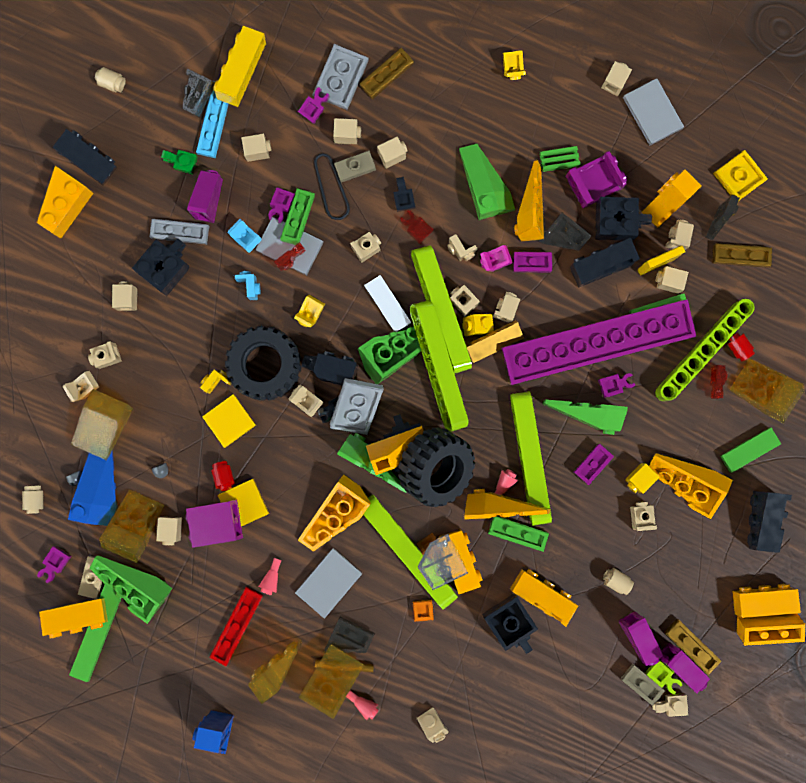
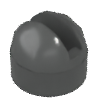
M166 463L151 468L157 478H164L168 474Z
M77 471L66 476L68 483L71 486H78L82 473Z

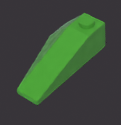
M478 144L459 148L478 219L482 220L515 211L509 189Z
M414 327L399 332H392L385 336L374 337L358 348L364 369L375 384L381 383L422 352Z
M544 400L542 404L597 430H603V434L614 435L615 432L621 431L628 408L604 404L592 406L589 403L573 404V402Z
M357 433L354 436L350 434L337 454L406 493L399 478L391 470L378 475L375 474L366 449L368 444L364 442L366 438Z
M98 555L90 566L93 573L105 585L112 586L115 589V596L118 599L123 598L129 604L127 608L147 624L172 590L165 581L153 575Z

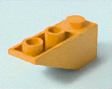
M422 426L366 446L376 475L392 470L399 465V462L403 459V451H406L408 448L407 445L415 440L414 437L418 434H423Z

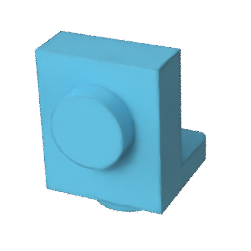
M241 219L228 230V234L248 253L262 240Z
M249 271L240 272V275H235L237 282H246L247 298L249 300H258L257 294H260V284L257 283L256 276Z

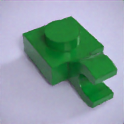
M163 150L161 158L165 162L173 163L174 170L193 175L198 156L178 150L177 155Z

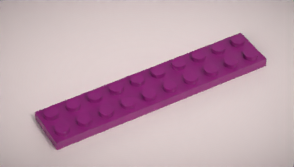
M688 299L501 348L510 384L513 385L696 337Z

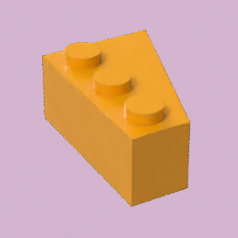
M522 569L510 590L544 611L547 615L554 617L564 626H567L578 608V605L570 599L572 596L563 590L559 593L553 589L555 585L546 579L544 582L537 579L538 574L530 569L527 572Z

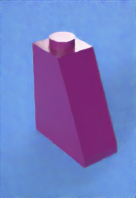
M214 170L200 171L187 207V210L195 220L210 223L215 221L223 179Z
M634 611L618 620L641 662L646 666L657 664L660 661L659 659L663 657V654L646 619Z
M669 642L661 651L663 657L660 660L695 693L703 691L707 687V682L710 678L682 650Z

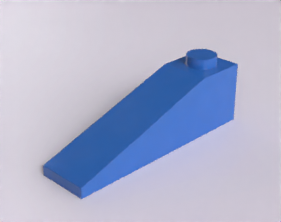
M92 443L72 500L68 520L85 524L114 526L118 504L115 495L116 483H114L112 447Z

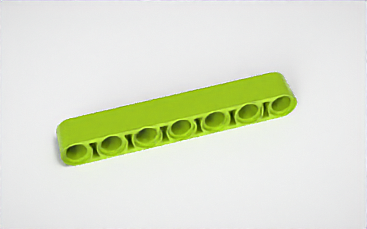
M431 245L411 251L412 260L426 301H432L435 307L454 374L471 369V359L434 250Z
M742 299L734 303L657 387L656 397L664 402L675 399L753 313L754 303L749 299ZM740 305L745 307V313L740 311ZM728 318L733 322L732 327L727 324ZM715 332H717L720 335L719 341H717L714 337ZM702 346L707 348V355L702 353ZM690 360H693L695 362L694 369L690 368L689 366ZM677 374H680L682 376V383L677 382ZM665 387L670 390L669 397L663 394Z
M430 300L412 304L410 306L411 318L444 427L450 432L467 427L468 417L435 307Z
M528 391L510 394L527 502L550 509L531 393ZM551 510L549 514L529 515L532 526L552 522Z
M373 494L370 495L368 499L371 504L363 515L436 603L444 610L458 596Z

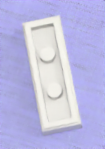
M381 275L364 285L394 332H398L411 324V321Z

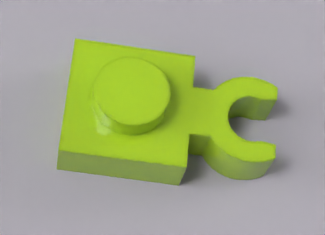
M661 661L650 666L645 672L661 688L666 684L667 690L672 694L676 693L672 689L673 683L682 686L680 680L671 677L674 672Z

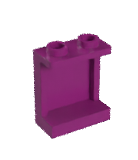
M610 151L578 169L575 167L569 170L566 175L583 209L596 203L600 197H608L622 190L627 184L625 174L622 171L620 172L617 166V159L614 155H611Z
M237 500L186 509V521L189 524L190 530L189 541L192 543V548L236 541L243 538Z

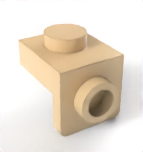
M456 234L449 238L448 248L452 255L456 254L459 261L463 259L468 261L475 256L474 253L477 251L476 245L465 250Z
M87 371L73 382L63 385V388L70 400L75 402L87 398L99 386L90 371Z
M301 384L293 390L289 397L292 403L310 417L323 404V401Z
M431 708L417 718L427 739L432 743L442 741L449 732L434 708Z

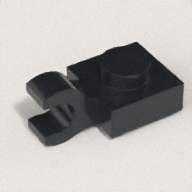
M404 177L396 178L398 191L393 192L397 212L415 209L412 189L406 190Z
M339 397L328 401V406L317 410L323 423L331 420Z

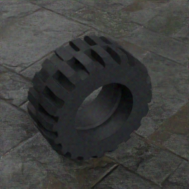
M257 326L254 329L250 327L246 329L247 332L239 333L237 340H232L230 343L231 349L230 351L227 350L225 355L228 357L227 361H225V367L228 370L226 374L232 381L231 384L234 388L238 389L243 395L260 401L275 400L277 397L286 395L285 393L288 390L291 391L294 383L299 379L298 375L302 367L300 365L301 356L294 342L284 332L270 326ZM260 346L274 348L279 353L282 362L279 373L272 380L265 382L253 379L246 369L248 356L254 349Z
M432 428V430L423 431V434H418L414 437L415 440L407 445L406 451H403V459L399 462V468L401 469L399 470L400 483L406 492L422 504L430 507L447 505V502L455 501V498L457 496L460 497L463 493L464 488L468 487V482L473 477L472 470L475 469L474 453L470 444L447 429ZM443 459L440 468L431 476L436 464Z

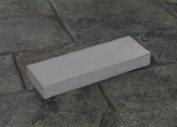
M152 219L150 238L167 241L180 239L186 243L207 245L209 225Z

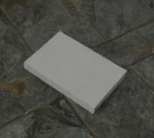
M334 44L314 89L313 97H315V90L320 87L322 91L319 93V97L323 98L328 93L330 97L326 102L348 110L369 61L368 57Z
M658 79L624 95L623 99L649 146L683 129L684 125Z
M272 217L256 251L307 276L324 242L306 232H303L299 246L280 241L285 222L278 223V219Z
M345 378L330 422V428L367 435L384 390L383 385Z
M333 548L295 594L325 619L362 575V572Z

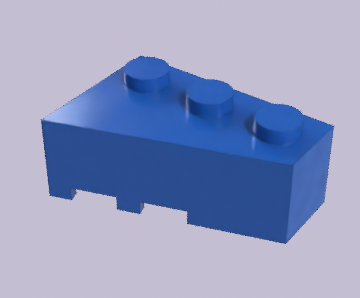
M211 710L207 716H204L203 721H200L198 728L196 727L192 738L195 741L194 748L226 754L234 715Z

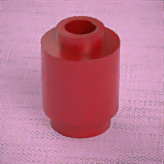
M737 332L729 338L727 345L741 362L755 354L753 351L754 347L744 333L739 334Z
M227 461L213 464L211 472L216 489H220V491L231 489L235 482L230 465H228Z

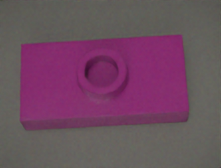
M514 252L513 272L551 273L552 252Z
M597 444L573 473L584 483L590 485L614 456L601 444Z

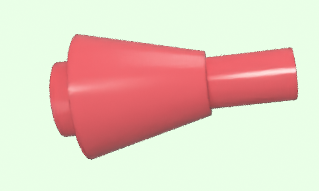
M509 469L506 471L502 470L495 493L502 495L518 481L516 478L517 474Z
M274 558L271 569L258 586L262 588L260 592L272 595L273 592L277 593V572L281 560Z
M350 689L346 693L345 697L354 703L367 721L369 718L373 720L379 711L376 708L378 704L357 696Z

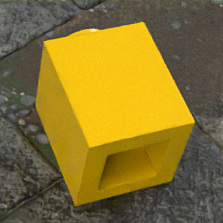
M641 463L625 480L628 482L627 486L631 491L644 494L660 477L646 463Z

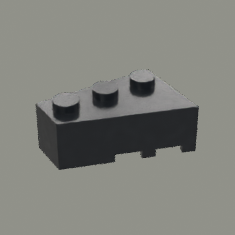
M66 129L54 144L53 149L104 186L117 169L114 165L115 161L108 155L103 157L99 154V149L89 142L87 145L81 140L83 137L75 130L70 132Z
M629 238L620 243L616 242L604 250H596L591 253V256L586 258L581 256L573 260L574 263L570 266L578 288L627 269L640 258L632 239Z
M753 491V495L750 498L752 514L749 516V525L751 527L750 534L747 537L749 549L780 553L785 531L781 528L783 518L788 517L785 507L787 500L791 501L792 495Z

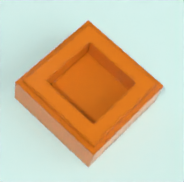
M432 599L413 601L414 622L434 620Z

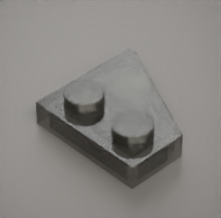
M187 69L186 75L189 76L188 85H185V98L183 99L182 109L200 118L214 89L215 82Z
M732 195L719 205L705 238L713 240L729 218L736 214L739 205H737L739 197Z
M562 212L545 232L544 239H540L538 242L580 251L591 235Z
M340 616L323 652L341 651V653H350L354 651L356 653H366L375 633Z

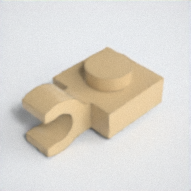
M684 693L665 695V701H657L652 706V709L656 710V713L666 712V715L669 717L688 715L687 695Z

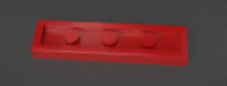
M245 587L209 658L224 666L228 665L264 595L249 587Z

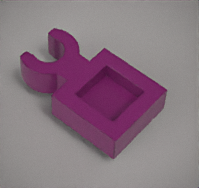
M320 87L315 90L314 99L308 96L298 111L313 124H315L325 109L321 104L328 101L330 97L328 93L323 98L319 97V93L322 91Z
M276 188L270 202V207L273 209L269 211V220L272 219L273 215H278V223L283 221V211L289 212L294 193Z
M628 373L620 379L617 374L599 379L603 397L606 398L623 393L622 387H634L635 383L628 384L626 381L628 377L633 375Z
M53 546L42 562L46 567L38 572L37 577H42L44 573H47L48 579L46 583L53 581L55 577L54 572L61 573L71 555L59 547Z

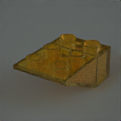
M749 359L729 390L764 414L784 424L804 393V384L755 360Z
M129 490L99 539L101 547L137 563L148 544L164 505Z
M302 640L297 643L295 641L291 642L285 647L283 654L280 655L278 652L269 659V662L266 664L267 666L264 667L262 664L253 671L254 673L250 676L251 680L248 686L261 704L275 695L281 688L302 645Z

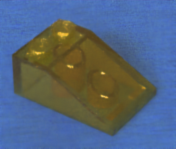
M92 389L83 407L71 445L107 460L133 408L124 402Z
M330 644L298 698L329 718L334 719L364 665Z

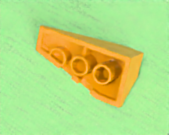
M538 160L533 163L517 216V224L514 226L515 235L520 238L521 242L544 239L542 174Z
M657 453L649 465L660 477L659 480L671 486L678 497L682 496L689 503L688 506L709 519L713 517L722 503L733 481L714 470Z
M343 475L298 541L312 551H315L331 540L332 537L360 520L371 504L361 487Z
M474 489V493L467 495L464 517L465 519H482L496 517V515H500V517L516 516V514L520 516L549 514L550 509L496 493L485 492V489Z

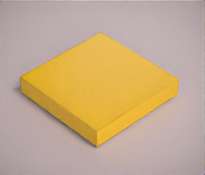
M746 150L713 173L736 203L768 179Z
M679 246L648 260L638 268L640 276L674 261L685 253L684 247Z
M234 394L202 416L224 448L256 426Z
M254 479L218 495L221 503L237 500L241 527L269 514Z

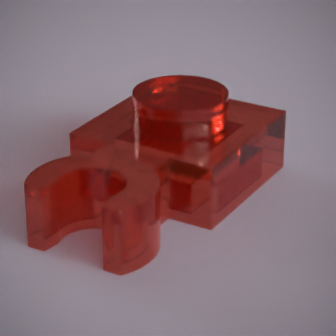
M408 210L407 214L410 216V219L405 220L401 217L400 221L403 225L410 226L407 232L421 244L434 229L421 217L416 220L413 212Z
M299 242L290 251L288 250L275 260L274 263L280 271L288 270L294 265L295 258L302 255L306 250Z
M725 365L711 367V399L723 398V385H725L728 377Z

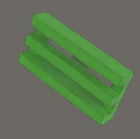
M577 146L540 152L542 172L580 166ZM573 153V154H571V155H564V156H558V157H552V158H545V159H544V157ZM574 159V162L545 165V163Z

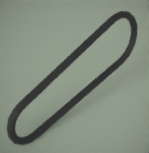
M325 153L319 154L314 160V166L326 213L331 219L342 220L349 214L350 210L347 197L332 158ZM321 156L329 159L347 205V211L342 217H333L328 210L317 166V160Z

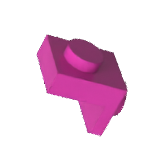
M506 245L489 252L480 253V262L486 271L493 272L513 263Z

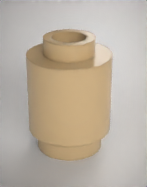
M104 67L101 70H97L95 74L98 86L113 92H122L126 80L121 74Z
M24 486V491H22V510H27V514L39 513V509H43V491H41V486Z
M615 568L608 569L603 576V580H605L604 585L620 594H629L634 585V581L629 576Z

